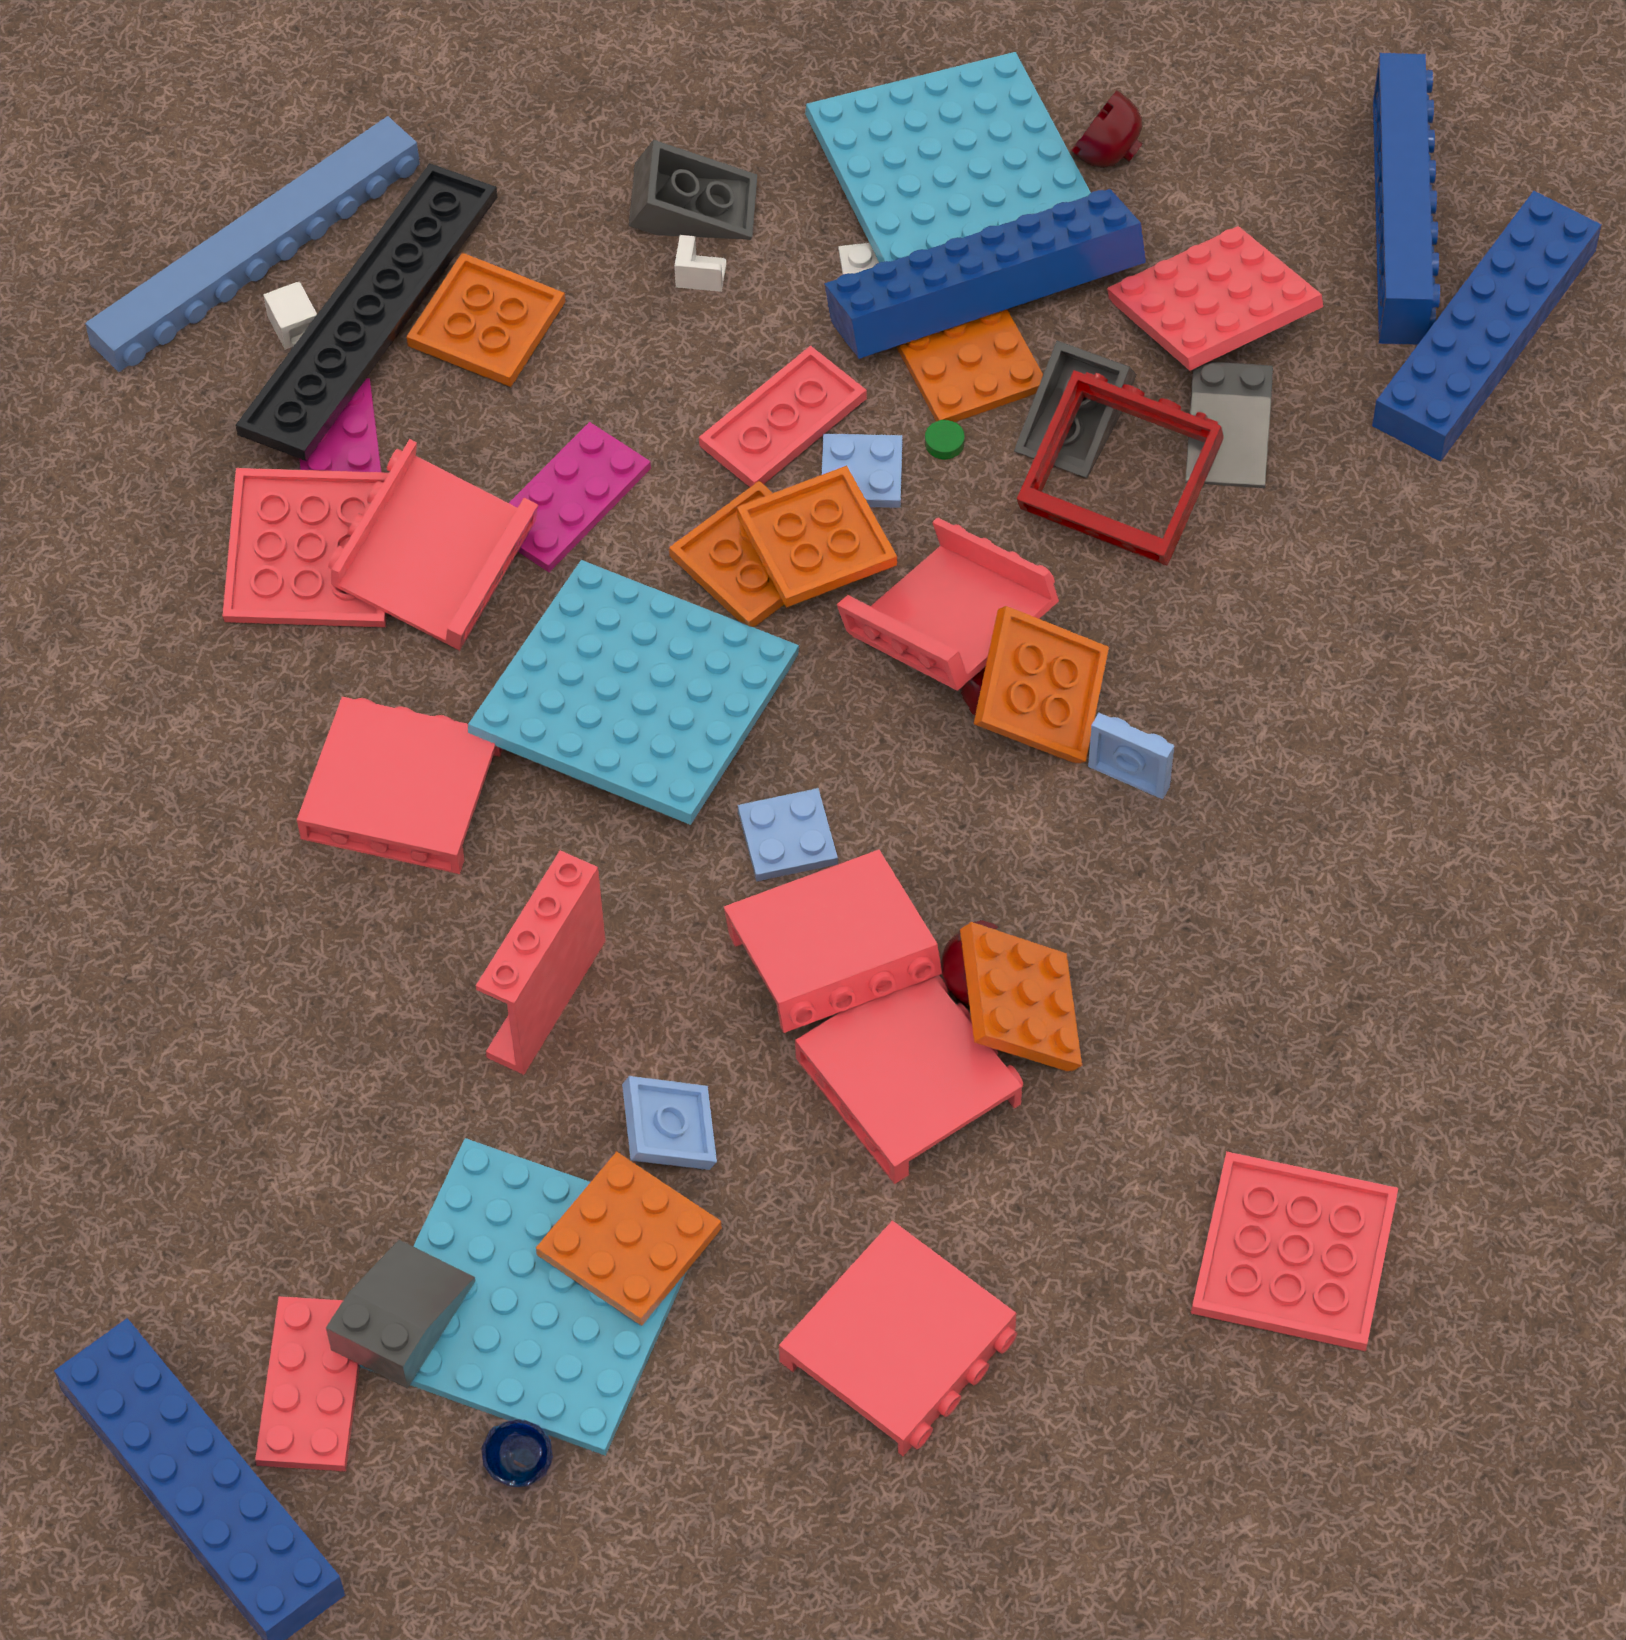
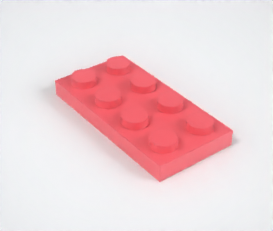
M810 345L699 436V446L747 486L751 487L758 481L765 484L822 437L823 434L867 399V390Z
M278 1297L255 1457L257 1466L346 1471L360 1365L332 1351L326 1331L328 1323L343 1300Z

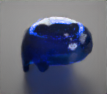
M513 1419L494 1426L488 1432L481 1447L483 1466L493 1480L513 1488L528 1487L540 1481L547 1475L554 1458L552 1442L540 1425L524 1419ZM514 1460L517 1461V1462H519V1463H521V1464H523V1465H525L526 1467H520V1466H518V1465L514 1462Z

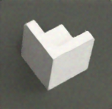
M680 235L674 265L676 287L722 292L726 259L697 256L695 236Z
M295 282L263 294L267 316L285 350L294 347L317 316L300 282Z

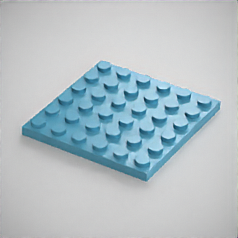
M1016 52L806 104L805 115L879 263L906 257L913 251L927 250L945 244L952 238H963L981 232L988 226H999L1017 220L1022 215L1035 214L1053 208L1058 203L1071 202L1086 197L1091 193Z
M581 560L468 723V733L492 742L499 748L691 825L788 673L798 655L799 645Z
M465 1138L413 1247L474 1276L476 1281L410 1385L606 1456L686 1273L642 1326L537 1256V1245L590 1182ZM360 1365L361 1368L369 1370L368 1368Z

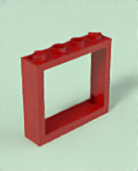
M1074 370L1017 496L1019 507L1021 510L1167 566L1224 439L1222 427L1218 425L1217 421L1207 418L1205 413L1197 412L1194 416L1181 411V406L1171 400L1160 398L1157 402L1144 397L1145 393L1134 386L1123 384L1122 388L1107 383L1108 379L1097 372L1093 375L1088 372L1083 374ZM1084 397L1205 443L1163 539L1042 492Z

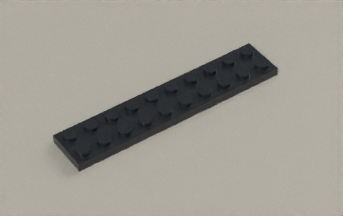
M429 163L236 423L237 435L307 461L498 198L497 187Z

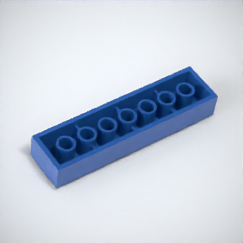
M1379 53L1373 95L1379 344L1418 345L1435 323L1436 308H1439L1440 284H1435V277H1433L1438 276L1439 253L1434 252V246H1432L1437 245L1438 222L1433 221V215H1431L1436 214L1437 191H1432V185L1430 184L1435 183L1436 160H1431V154H1429L1434 153L1435 130H1430V124H1428L1433 123L1434 100H1429V95H1427V93H1432L1433 70H1426V54Z
M1111 189L1094 191L1086 197L1071 202H1061L1054 205L1053 208L1035 214H1025L1018 217L1017 220L999 226H988L981 232L963 238H952L945 244L927 250H916L909 256L893 261L880 262L872 268L857 273L843 274L836 280L824 283L831 322L858 359L1146 263L1141 222Z
M1533 191L1378 397L1372 426L1441 462L1596 252L1602 224Z
M128 1318L54 1370L64 1395L262 1640L288 1639L345 1596L339 1574Z

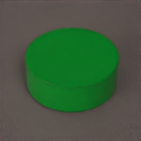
M936 421L925 432L926 450L935 458L952 459L958 456L964 448V431L960 425L953 421Z

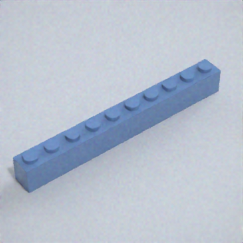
M389 116L385 117L87 321L85 325L90 345L118 372L127 366L139 364L147 352L159 344L169 343L176 333L189 323L201 321L208 310L220 302L230 301L244 285L250 281H258L263 278L269 268L281 260L286 261L292 258L298 248L311 239L317 240L321 238L328 230V227L341 218H350L360 205L370 198L376 199L383 195L387 187L399 178H407L412 175L417 166L420 165L417 142Z

